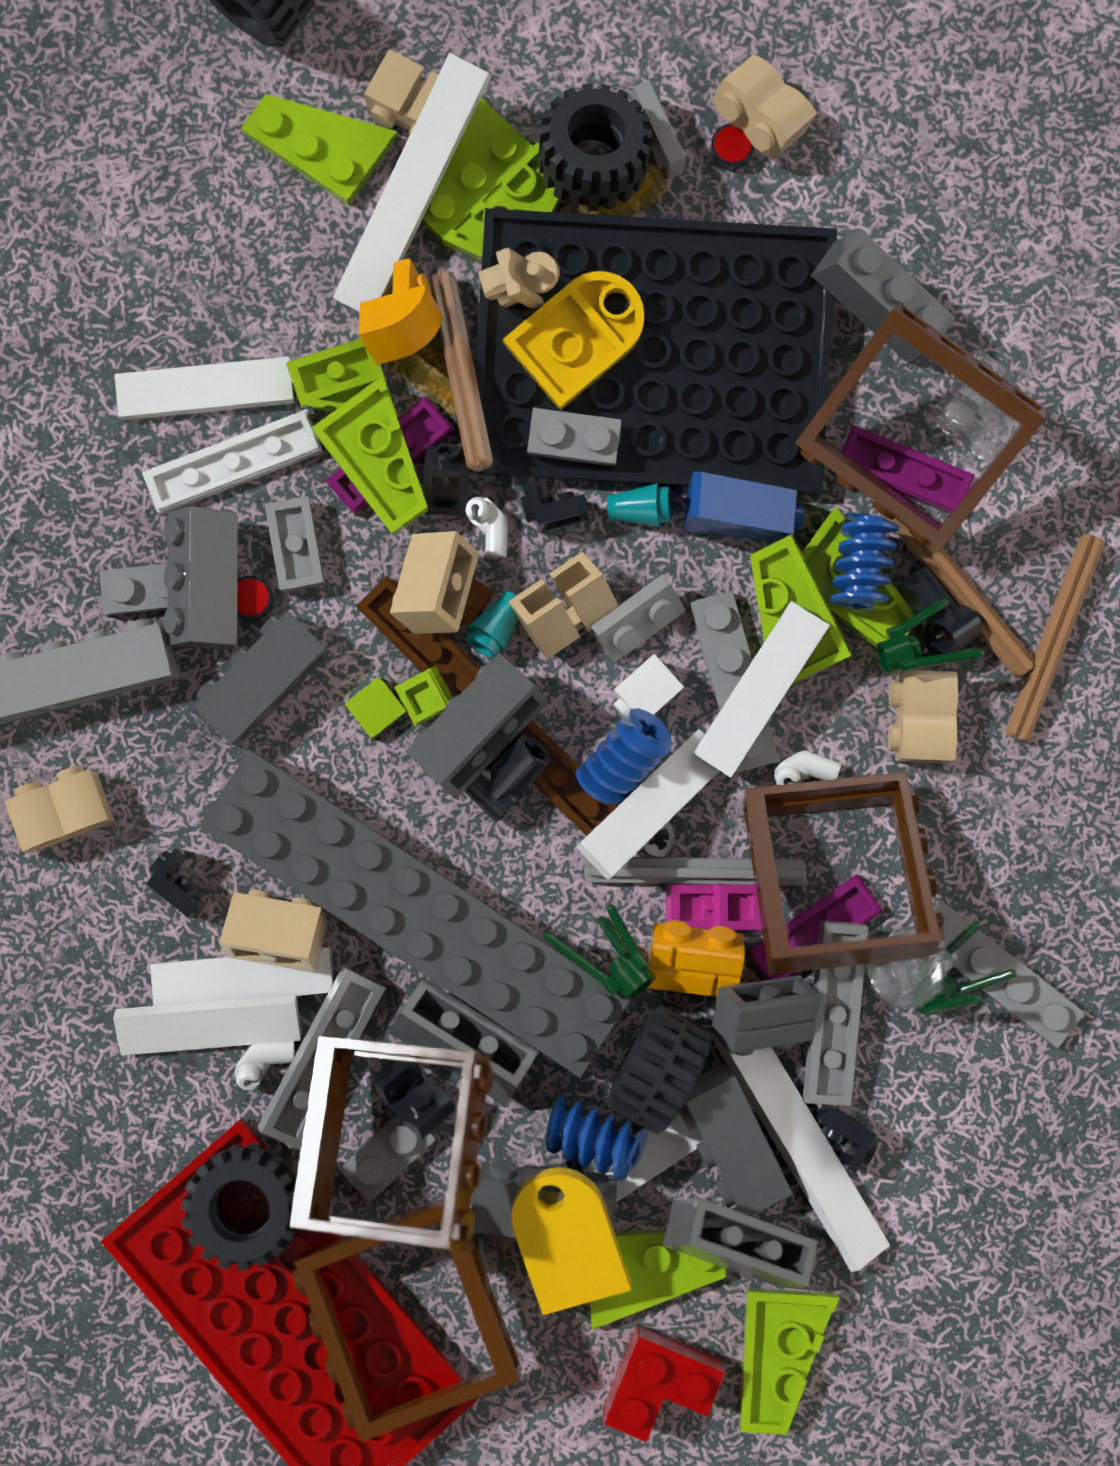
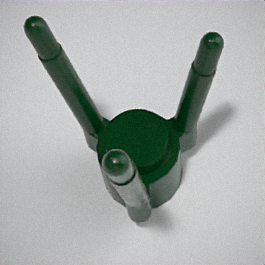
M946 598L927 607L901 625L886 629L888 639L877 643L878 658L884 673L888 677L917 668L982 658L985 652L983 649L974 650L972 646L968 645L953 653L933 655L929 652L922 654L916 637L911 636L907 638L905 633L948 606L949 601Z
M613 904L607 906V912L619 936L604 916H599L597 920L619 954V957L608 967L612 973L610 977L551 932L543 934L547 942L603 984L611 996L621 991L627 1000H631L647 989L656 979L647 967L649 965L648 961L639 951Z
M979 921L971 923L926 965L914 970L917 980L911 982L908 992L913 1006L919 1013L931 1016L940 1011L980 1003L982 996L979 994L962 995L1016 977L1017 971L1009 969L956 986L954 980L947 973L940 974L934 972L981 928Z

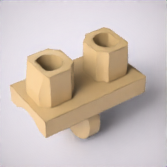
M510 248L496 252L498 265L479 271L485 297L489 300L497 298L499 304L504 308L516 303H521L532 310L543 306V298L537 293H544L552 289L559 278V266L556 260L549 254L533 252L524 258Z

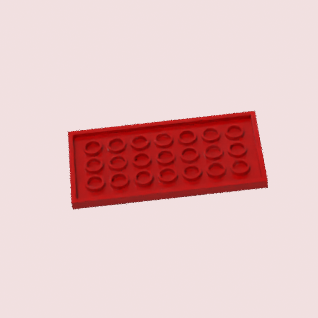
M242 1117L100 1242L288 1466H405L478 1401V1397L362 1442L359 1439L356 1428H349L342 1410V1402L345 1401L341 1387L339 1383L336 1385L332 1383L327 1372L326 1357L329 1355L323 1339H316L309 1321V1314L312 1312L307 1296H301L298 1292L293 1278V1269L296 1268L294 1262L304 1251L343 1237V1235L298 1228L294 1237L277 1257L273 1256L267 1264L260 1267L257 1264H252L248 1270L239 1271L237 1264H232L229 1269L218 1267L220 1260L215 1257L208 1262L201 1257L205 1251L200 1244L193 1248L188 1241L193 1233L190 1228L183 1229L182 1219L187 1215V1212L181 1209L182 1199L188 1194V1190L185 1188L189 1180L196 1175V1171L221 1150H227L232 1145L241 1143L243 1147L248 1146L250 1143H260L261 1149H268L266 1144ZM243 1180L231 1181L224 1186L220 1202L222 1211L230 1223L246 1230L258 1229L267 1223L270 1214L269 1203L266 1195L258 1186ZM358 1253L319 1268L373 1415L465 1380Z

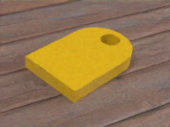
M604 271L586 273L571 281L503 339V343L559 410H562L635 347L643 330V304L636 289L621 276ZM621 293L627 297L629 308L622 314L614 315L605 309L603 302L609 294Z
M559 1167L538 1171L527 1178L515 1195L511 1221L542 1314L546 1315L631 1291V1279L604 1200L596 1185L580 1172ZM555 1185L563 1191L564 1198L557 1203H547L540 1198L538 1191L543 1186Z

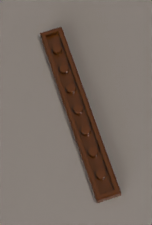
M386 576L356 605V608L418 670L424 672L436 665L452 697L460 695L475 680L481 668L446 633L414 634L390 614L397 585ZM531 720L502 753L504 754L523 734L532 739H537L547 749L551 762L532 783L587 837L619 805L605 804L589 795L579 784L576 777V770L580 766Z

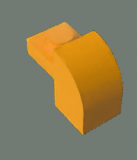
M410 258L394 262L393 294L360 303L359 337L376 365L401 359L419 351L433 339L442 323L443 315L431 295L428 279L425 274H418Z

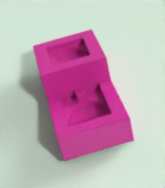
M666 885V922L677 920L685 922L691 928L707 930L715 926H724L732 930H762L755 885Z

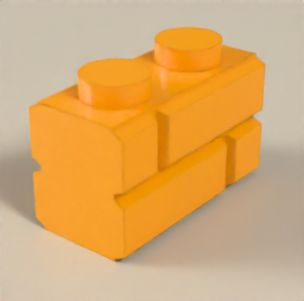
M677 920L668 921L665 924L654 923L648 956L649 965L647 967L656 979L648 988L717 997L718 987L740 984L745 955L744 934L735 933L732 929L724 926H715L710 930L691 928L685 922Z

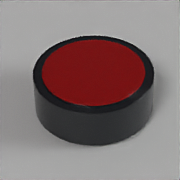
M731 123L725 124L715 131L710 145V154L714 163L728 171H735L745 167L751 160L754 146L745 135L743 129H739Z
M253 575L237 579V616L247 621H258L266 617L274 605V593L268 583L262 578Z

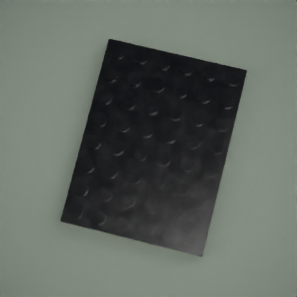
M485 208L481 271L498 265L496 252L506 248H510L524 258L533 252L549 254L556 260L559 266V278L552 289L544 293H537L543 298L544 304L571 281L583 274L596 271L610 272L627 280L638 292L644 308V324L641 336L635 347L562 410H559L503 343V339L540 307L532 310L521 303H516L504 308L499 304L497 298L489 300L485 297L482 284L480 283L475 375L493 463L490 468L479 472L469 469L470 475L637 485L658 483L659 486L688 487L693 471L793 489L797 490V494L821 495L823 492L824 464L822 467H818L806 460L800 453L802 448L795 444V442L828 398L834 296L811 275L832 244L837 241L838 229ZM621 293L609 294L603 302L605 309L614 315L622 314L629 308L627 297ZM533 408L621 419L615 467L527 455ZM826 424L818 434L824 440H826Z

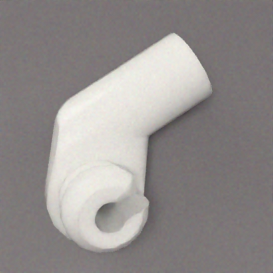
M485 497L472 498L466 504L465 511L470 521L486 535L485 557L507 558V516L489 499Z
M803 750L781 761L775 769L774 775L777 785L802 783L810 777L832 780L837 779L841 763Z
M295 1041L252 1044L236 1064L234 1074L237 1085L243 1090H254L260 1085L261 1078L272 1064L291 1063L295 1057Z

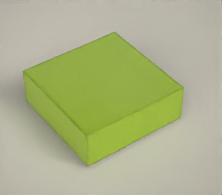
M436 665L394 687L414 726L444 712L447 703L453 698Z
M380 677L376 678L345 703V706L372 739H375L408 713Z

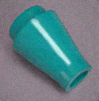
M656 483L619 494H609L607 496L609 521H624L661 527V523L671 522L672 499L670 487H659V484Z
M504 591L497 601L468 626L470 632L465 638L466 641L476 651L491 659H494L499 652H505L518 621V617L509 603L516 595L509 591Z

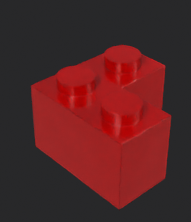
M636 1324L602 1409L603 1424L647 1443L664 1399L708 1417L725 1374L721 1359Z

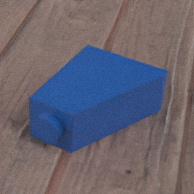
M693 471L687 489L684 533L778 541L790 534H794V530H801L803 504H796L797 490Z

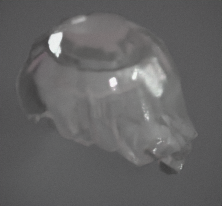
M914 926L902 927L891 932L888 937L914 935ZM940 942L934 957L867 964V973L872 989L882 1001L896 1008L910 1009L928 1003L929 999L941 991L943 980L948 971L955 965V961L950 952Z

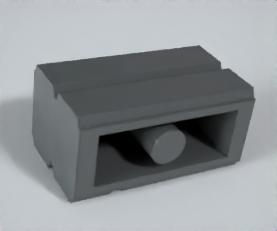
M800 975L718 987L717 1011H714L712 1023L713 1034L731 1054L740 1056L751 1055L757 1049L769 1047L789 1049L793 1046V1043L812 1041L816 1026L814 1018L818 1015L820 1004L819 994Z

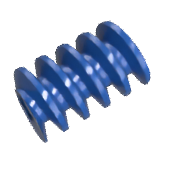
M847 513L844 514V517L851 522L842 526L841 534L849 540L842 541L838 545V551L846 557L837 560L835 564L837 571L844 575L835 577L832 584L835 589L842 593L832 595L830 603L848 610L875 611V604L889 600V596L877 591V586L891 584L892 580L881 574L880 568L894 566V561L883 556L882 553L883 551L897 548V543L885 538V534L898 532L900 526L888 521L884 517L876 515Z
M639 708L631 709L630 718H622L617 723V729H613L607 735V741H602L596 747V752L591 753L587 757L586 764H582L576 770L579 784L596 800L611 805L622 803L629 796V793L639 785L640 781H643L650 773V770L654 769L661 758L665 757L671 750L672 740L666 726L655 715Z
M565 1095L559 1096L547 1122L545 1140L547 1151L556 1154L562 1150L563 1157L569 1161L579 1156L580 1164L587 1168L596 1162V1169L602 1174L608 1173L613 1168V1177L619 1181L625 1180L633 1171L642 1155L647 1139V1129L643 1128L635 1138L632 1136L633 1123L627 1120L620 1131L615 1130V1115L610 1114L605 1122L600 1124L598 1123V1108L594 1107L585 1118L582 1117V1102L577 1101L571 1110L567 1111L565 1110L567 1097Z

